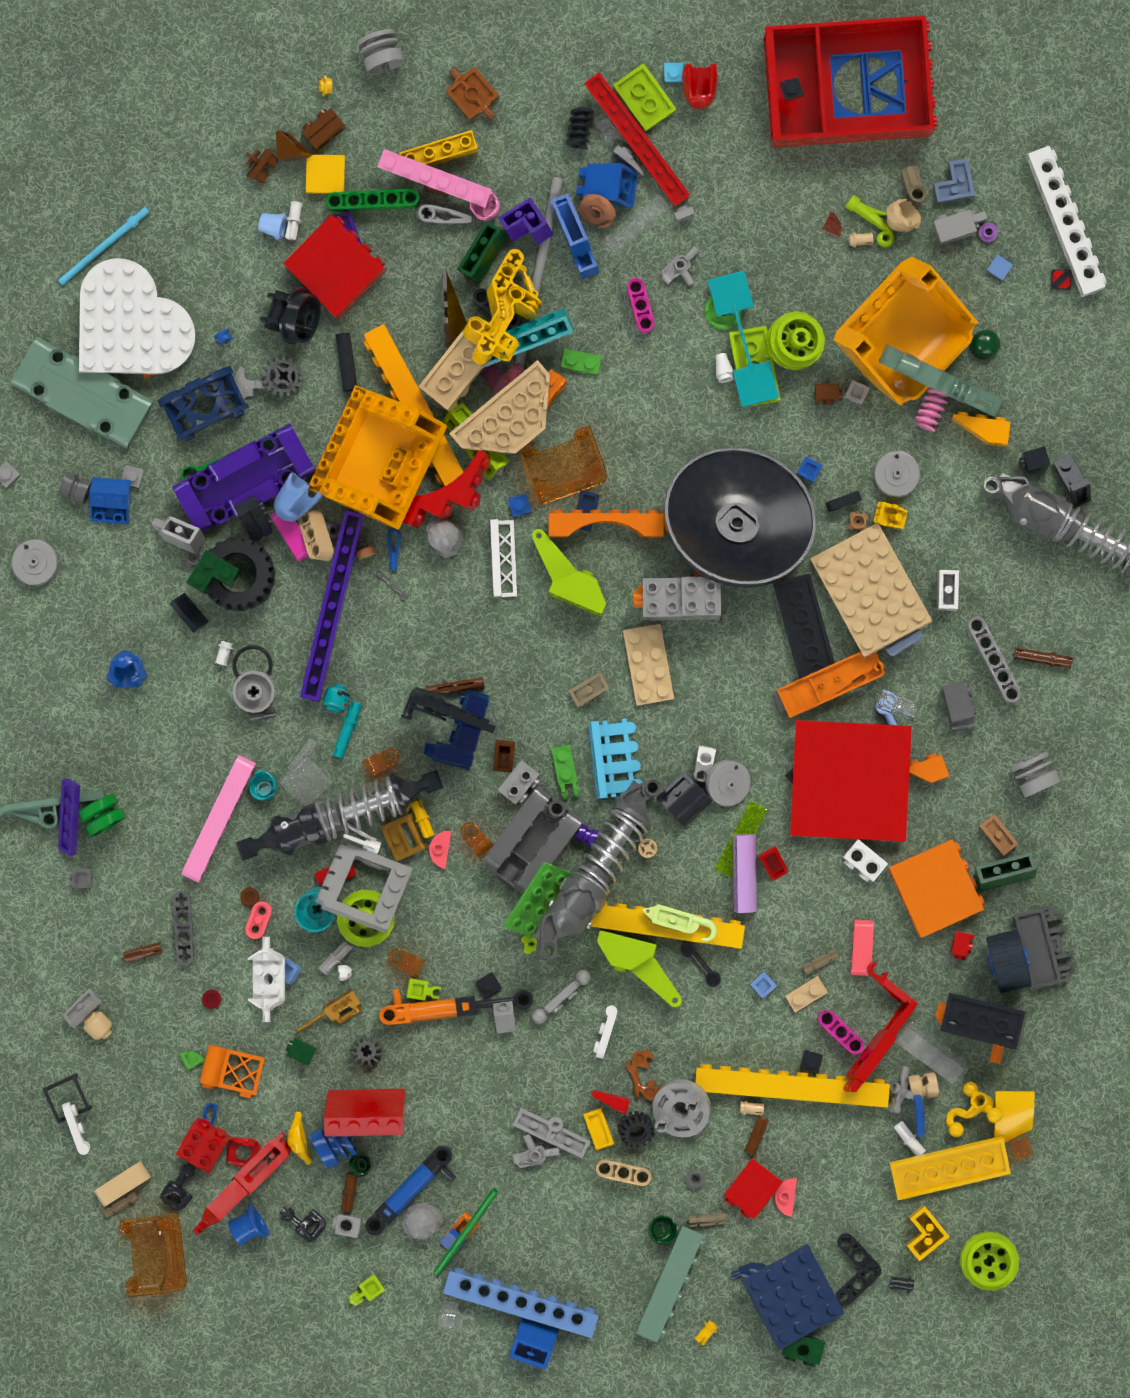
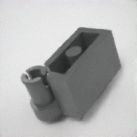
M965 680L943 685L942 694L948 718L951 719L949 721L951 731L975 729L974 715H977L975 704L970 702L969 697H972L970 686H966Z

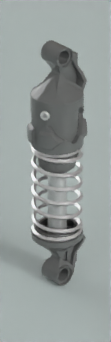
M1001 473L999 477H988L980 487V494L986 499L1002 497L1008 508L1011 522L1033 531L1034 536L1043 540L1050 539L1055 542L1065 540L1066 547L1072 546L1079 538L1077 543L1078 553L1083 552L1090 543L1089 558L1094 557L1102 549L1100 553L1101 564L1105 563L1113 554L1111 560L1112 569L1117 568L1123 562L1121 573L1130 576V543L1128 545L1122 542L1126 529H1123L1118 539L1111 537L1115 526L1114 523L1110 525L1106 534L1099 531L1103 518L1099 519L1095 528L1088 526L1092 516L1091 512L1085 518L1084 515L1079 513L1080 507L1072 508V503L1066 501L1065 496L1056 492L1053 494L1030 484L1026 477H1010ZM986 485H991L994 491L988 490ZM1083 540L1085 541V544L1081 547V543ZM1093 546H1096V550L1092 553ZM1105 551L1109 552L1103 559ZM1116 556H1117V557H1119L1120 559H1119V561L1115 564V560H1116Z
M650 779L640 784L633 780L628 789L615 798V806L610 814L615 820L620 822L619 825L616 827L611 823L604 822V826L613 833L611 837L603 833H597V836L607 844L604 848L595 843L590 844L592 849L600 854L598 858L587 853L584 854V858L588 862H585L584 865L577 864L579 870L572 872L570 877L564 879L559 887L560 892L558 896L549 903V910L540 916L538 929L533 936L537 940L536 954L539 959L550 960L557 956L558 938L583 935L586 928L590 929L592 926L591 921L595 914L600 913L606 904L605 898L610 892L608 884L616 883V877L613 873L623 872L621 863L629 862L628 853L636 851L634 842L642 841V834H646L651 827L645 801L661 792L662 786L658 780ZM649 783L654 787L653 793L647 789ZM632 831H635L640 838L635 839L629 836ZM627 840L633 846V849L623 848ZM620 851L626 856V860L616 858ZM613 861L618 865L619 870L609 868ZM545 946H548L551 950L549 956H546L543 952Z

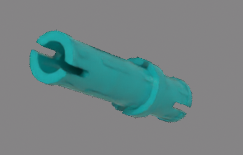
M351 701L347 715L343 718L344 723L332 755L344 759L355 725L358 724L357 719L363 706L362 704Z

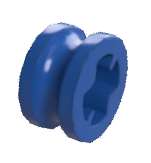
M229 329L222 330L214 335V338L218 339V345L233 339V336L229 335Z

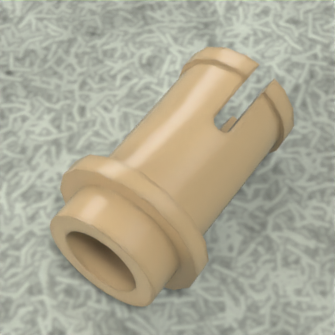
M853 232L849 234V246L856 248L857 245H873V234H856Z
M744 1100V1102L740 1101L739 1113L763 1116L764 1103L747 1102V1100Z

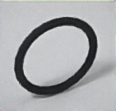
M248 645L241 648L235 654L232 667L237 678L240 676L236 668L237 659L241 653L248 649H257L266 655L269 662L267 675L270 676L273 662L270 654L264 648L257 645Z

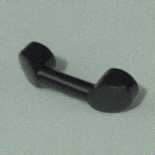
M684 942L680 948L681 954L684 957H691L706 974L705 981L707 985L711 987L719 985L721 982L720 973L710 969L696 952V945L693 942Z

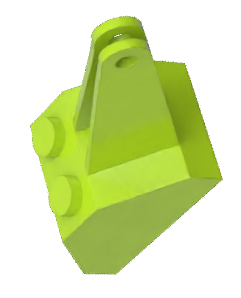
M534 530L532 539L552 580L549 595L602 617L606 608V602L597 579L594 578V574L583 570V572L577 571L543 530ZM541 534V538H537L536 535Z
M599 931L597 942L609 963L614 966V970L624 973L626 969L631 970L669 1003L670 1006H680L682 1002L681 996L654 958L656 944ZM677 998V1003H673L672 999Z

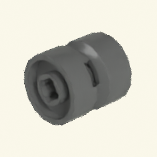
M66 472L61 481L58 495L65 498L73 497V501L85 504L89 497L92 481L85 478L79 480L77 475Z

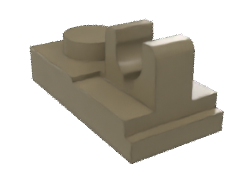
M600 671L570 689L569 693L577 707H580L610 689L606 677Z

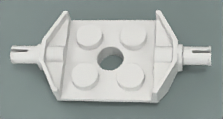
M262 937L261 950L248 958V960H253V999H248V1001L258 1008H262V1022H271L270 1010H273V1008L285 1001V958L282 954L270 948V937ZM270 974L273 977V981L271 984L268 982V976Z

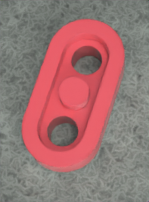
M258 902L252 908L245 928L246 934L252 939L261 938L265 933L272 914V908L267 902ZM261 907L266 909V913L264 915L259 914V909ZM255 925L259 927V932L257 933L252 931V927Z

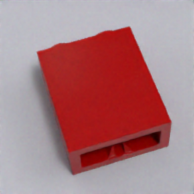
M751 1157L723 1193L726 1196L724 1200L732 1207L735 1204L740 1207V1213L746 1218L752 1217L755 1219L783 1182Z

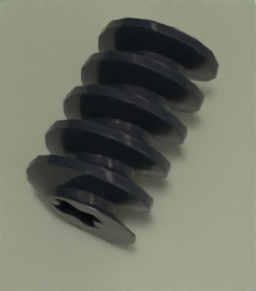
M578 107L570 111V115L573 117L569 118L571 124L568 125L570 132L567 133V137L569 139L565 141L567 146L583 150L589 149L584 146V144L590 143L589 140L585 139V136H591V133L587 132L586 129L592 128V125L587 124V122L593 121V118L588 115L593 114L594 110Z

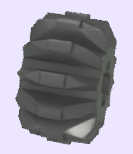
M364 1034L362 1035L363 1042L358 1038L355 1039L359 1046L351 1045V1048L357 1049L356 1052L351 1053V1056L358 1055L354 1062L357 1063L361 1059V1067H364L366 1061L368 1066L372 1067L371 1059L377 1064L379 1060L375 1056H383L382 1053L377 1052V1050L383 1049V1046L376 1047L380 1040L376 1039L374 1043L371 1042L373 1035H370L368 1041H366ZM366 1045L370 1046L369 1050L372 1051V1054L365 1056L362 1048H366Z

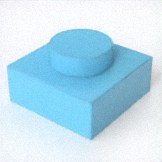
M683 62L664 63L665 83L682 82Z

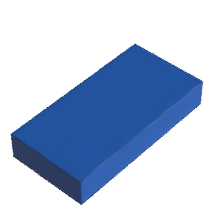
M914 1095L915 1129L917 1137H924L925 1123L922 1096Z

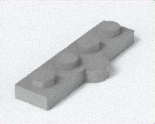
M520 1108L513 1123V1126L580 1158H583L590 1143V1140L563 1128V1121L557 1116L550 1118L548 1121Z

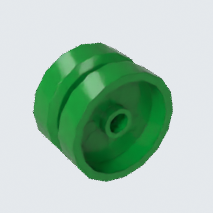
M114 793L95 801L79 811V818L82 823L94 820L86 827L90 837L112 829L127 818L122 808L110 811L119 803Z

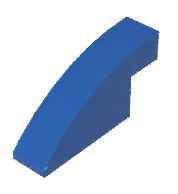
M567 193L550 200L581 279L598 274V265L592 254L589 240L569 194Z

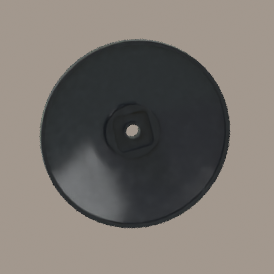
M720 448L696 456L687 462L675 475L664 501L665 529L678 555L700 575L727 586L740 588L761 587L787 577L804 561L815 536V509L802 481L792 470L777 459L751 449ZM738 521L742 526L739 528L735 527L732 522Z

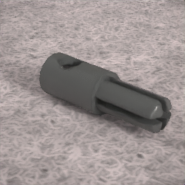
M275 710L249 713L250 722L276 716Z

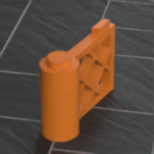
M208 1044L199 1082L203 1083L202 1087L213 1089L214 1086L238 1091L240 1092L239 1096L251 1098V1095L256 1096L265 1058ZM230 1054L238 1055L242 1063L232 1068L228 1062ZM251 1059L259 1060L258 1069L250 1072L245 1063ZM228 1065L230 1070L226 1072V1068ZM244 1065L249 1074L239 1080L233 1070ZM232 1072L237 1082L232 1085L223 1084L224 1076ZM250 1076L254 1081L253 1091L244 1089L241 1084L243 1080Z

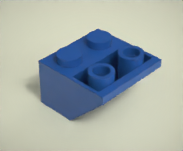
M93 477L89 491L91 521L129 524L131 480Z
M522 1317L509 1357L546 1370L559 1330Z

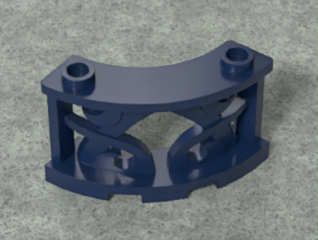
M231 366L211 372L210 375L203 377V379L199 377L185 384L186 387L173 390L157 400L160 407H164L177 434V441H190L196 437L195 434L222 420L232 416L235 419L245 414L244 411L249 408V405L245 403L232 376L234 372ZM224 380L230 391H225ZM212 385L214 387L213 391H218L217 393L207 392V387ZM200 390L208 397H217L209 415L190 410L196 401L195 391ZM232 395L237 407L227 408V403L232 401L224 399V396ZM189 396L191 397V402L185 407L188 402H184V398ZM173 405L180 411V413H179L178 415H177V413H176V411H175ZM221 408L224 413L217 415ZM184 415L187 416L184 419V425L187 422H191V427L187 431L184 430L179 420ZM196 420L205 421V422H203V423L197 425V421H196Z

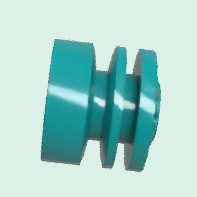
M322 887L309 889L299 898L295 905L294 914L296 921L303 929L310 932L325 930L337 917V914L324 909L316 910L317 905H319L316 903V899Z

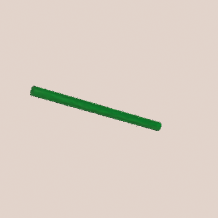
M492 1188L434 1269L436 1275L439 1276L496 1198L499 1193L496 1188Z

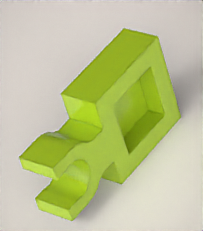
M409 978L406 997L425 1001L426 995H429L433 999L439 1000L440 997L434 996L433 991L435 989L441 990V987H428L429 981Z

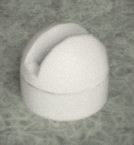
M337 966L339 981H344L351 977L352 970L349 966Z

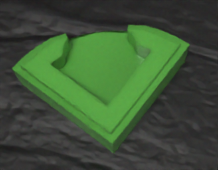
M185 1051L179 1054L188 1070L205 1060L202 1055L194 1051Z

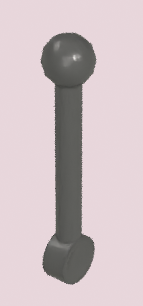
M378 571L376 573V577L379 579L381 578L400 596V599L402 601H405L407 599V595L405 593L400 592L386 577H384L382 571Z

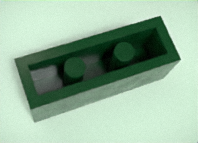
M485 221L457 270L466 278L480 285L509 235L496 225Z
M1029 852L975 866L974 876L979 891L982 892L1035 878L1037 868L1032 853Z

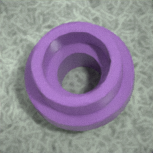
M985 223L979 229V237L985 242L994 241L998 235L997 227L992 223ZM990 229L992 231V234L987 235L985 233V230Z

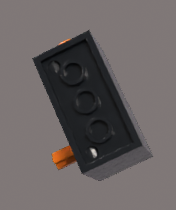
M949 993L947 1004L942 1002L938 1004L935 1017L941 1025L940 1031L993 1044L989 1061L1001 1064L1004 1047L1019 1051L1028 1013Z

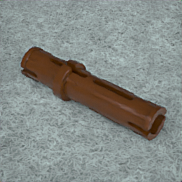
M1016 647L1014 653L1015 660L1046 664L1049 667L1059 666L1071 669L1073 657L1058 655L1056 652L1045 653Z
M483 677L449 683L444 681L443 684L426 686L428 691L447 697L453 693L485 689Z

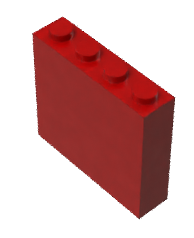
M330 215L283 264L313 295L317 296L318 300L336 318L340 319L387 270L383 267L385 263L378 256L374 258L370 254L373 250L366 243L362 245L357 240L359 236L352 229L348 231L344 227L346 223L339 216L335 218L333 215Z
M405 1089L328 1090L324 1115L325 1136L403 1135L406 1110Z

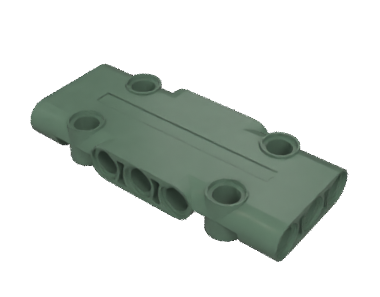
M36 337L11 381L12 386L45 403L44 405L90 431L99 433L125 449L131 446L154 405L153 400L122 384L121 381L108 373H79V357L68 354L40 337ZM57 354H63L61 362L54 361ZM44 387V393L39 396L36 395V389ZM127 390L130 392L127 399H121L120 395L123 391ZM106 423L110 424V431L102 432V426Z

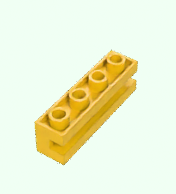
M470 130L399 152V154L433 167L478 153V148L473 132Z

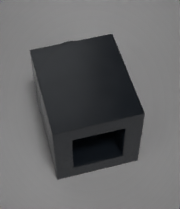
M1045 446L1021 454L1022 458L1019 459L1022 470L1025 469L1026 473L1051 465Z

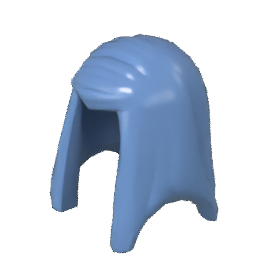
M291 472L274 501L275 513L284 521H296L323 498V495L318 492L314 498H310L308 495L309 484Z

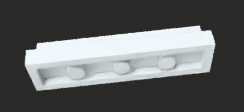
M493 519L490 522L494 598L517 597L514 520L498 521V519ZM510 524V533L504 538L499 533V525ZM499 536L503 539V541L500 544ZM509 536H511V543L507 540ZM504 542L511 546V552L506 557L500 552V546ZM500 555L504 558L501 563H500ZM510 555H511L512 562L508 560V557H509ZM505 561L512 565V571L507 576L500 569V566ZM506 580L513 585V593L501 592V585Z

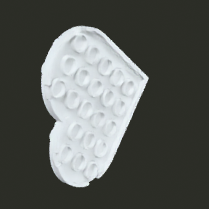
M116 258L103 261L88 272L80 290L79 373L164 374L176 370L189 358L195 343V329L192 319L186 310L176 302L157 297L155 283L147 270L131 260Z

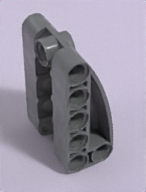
M537 786L481 864L496 874L503 884L509 887L512 886L523 894L543 862L551 865L554 863L584 822V819L567 808L561 800H556ZM558 806L561 809V813H553L551 807Z

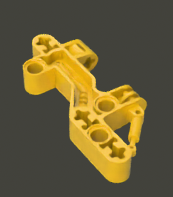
M512 249L508 252L487 288L492 320L488 323L480 317H471L463 330L464 337L477 345L472 353V359L479 365L486 364L491 355L503 361H510L519 346L518 340L505 332L514 313L532 320L536 317V313L542 306L541 300L537 298L538 292L535 290L531 278L527 276V268L522 265L524 255L517 249ZM517 271L523 274V281L527 290L513 283V278Z

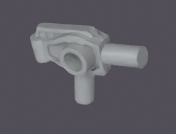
M693 246L685 256L677 255L661 271V279L669 285L676 277L682 275L688 286L694 284L695 282L688 269L691 267L690 260L699 250Z
M902 1066L899 1080H896L891 1086L890 1092L892 1095L889 1110L892 1113L900 1112V1105L904 1098L911 1099L913 1097V1092L910 1091L907 1082L909 1067Z
M529 1133L523 1136L529 1150L512 1154L513 1164L523 1168L543 1164L546 1157L560 1155L559 1147L544 1149L542 1145L535 1146Z

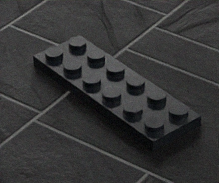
M810 573L773 583L799 679L834 664L835 661Z

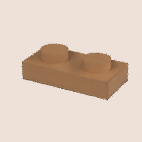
M995 814L979 825L1002 856L1018 845L1017 841Z

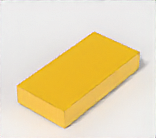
M598 1108L583 1114L596 1151L614 1145L602 1109Z

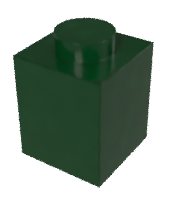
M295 1038L294 1041L290 1040L287 1045V1056L305 1065H309L317 1047Z

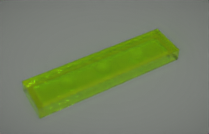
M750 801L733 835L755 834L768 809ZM733 835L715 869L730 877L733 876Z

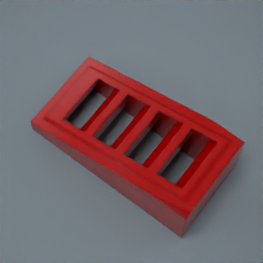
M592 1090L591 1095L623 1114H627L629 1098Z

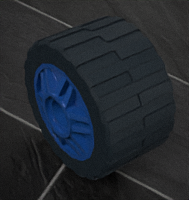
M1012 930L986 937L989 949L988 960L1000 993L1031 986L1032 982L1028 969L1030 963L1026 947L1023 948L1019 931Z

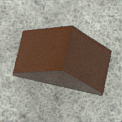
M276 131L277 159L288 162L312 156L289 132Z
M496 740L494 771L512 772L515 742Z

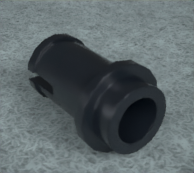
M891 1276L890 1289L907 1290L909 1293V1291L914 1290V1280L911 1277L906 1279Z

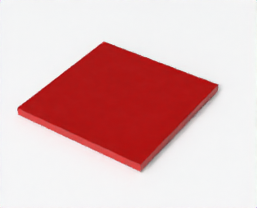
M796 720L790 836L906 841L912 726Z

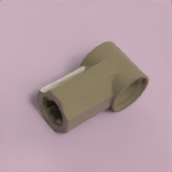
M917 166L906 167L901 170V174L907 190L908 201H911L914 206H919L925 200L926 189L923 187ZM919 192L922 198L915 199L912 193Z

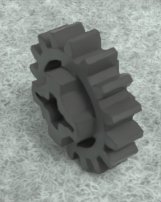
M276 356L273 358L274 362L269 360L267 361L268 366H263L262 369L266 372L260 375L265 378L261 383L267 384L265 390L271 389L272 396L278 393V397L281 398L284 393L286 397H289L290 391L294 394L297 392L295 387L299 388L301 386L298 381L302 380L303 377L299 376L298 373L302 369H296L298 363L292 364V358L286 361L285 356H281L280 360ZM279 364L285 365L287 368H281ZM270 371L272 373V381L270 380ZM283 373L285 376L280 380L278 377ZM291 373H293V381L291 380ZM276 386H283L286 389H279Z

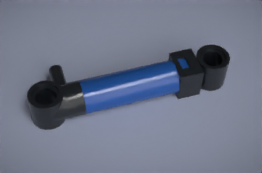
M446 1145L438 1146L375 1211L377 1215L370 1216L366 1221L365 1228L369 1234L375 1236L382 1233L385 1223L389 1226L439 1172L450 1182L456 1178L446 1167L453 1156L450 1147ZM438 1151H447L448 1158L440 1160L437 1156ZM372 1220L379 1221L380 1229L373 1230L370 1227V1222Z

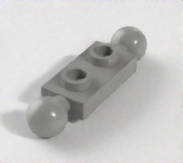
M586 970L578 971L575 975V980L544 1008H538L533 1011V1021L537 1024H542L547 1020L548 1013L552 1010L554 1013L563 1006L561 1002L565 998L570 1000L578 993L575 989L580 985L589 983L591 978L589 972Z

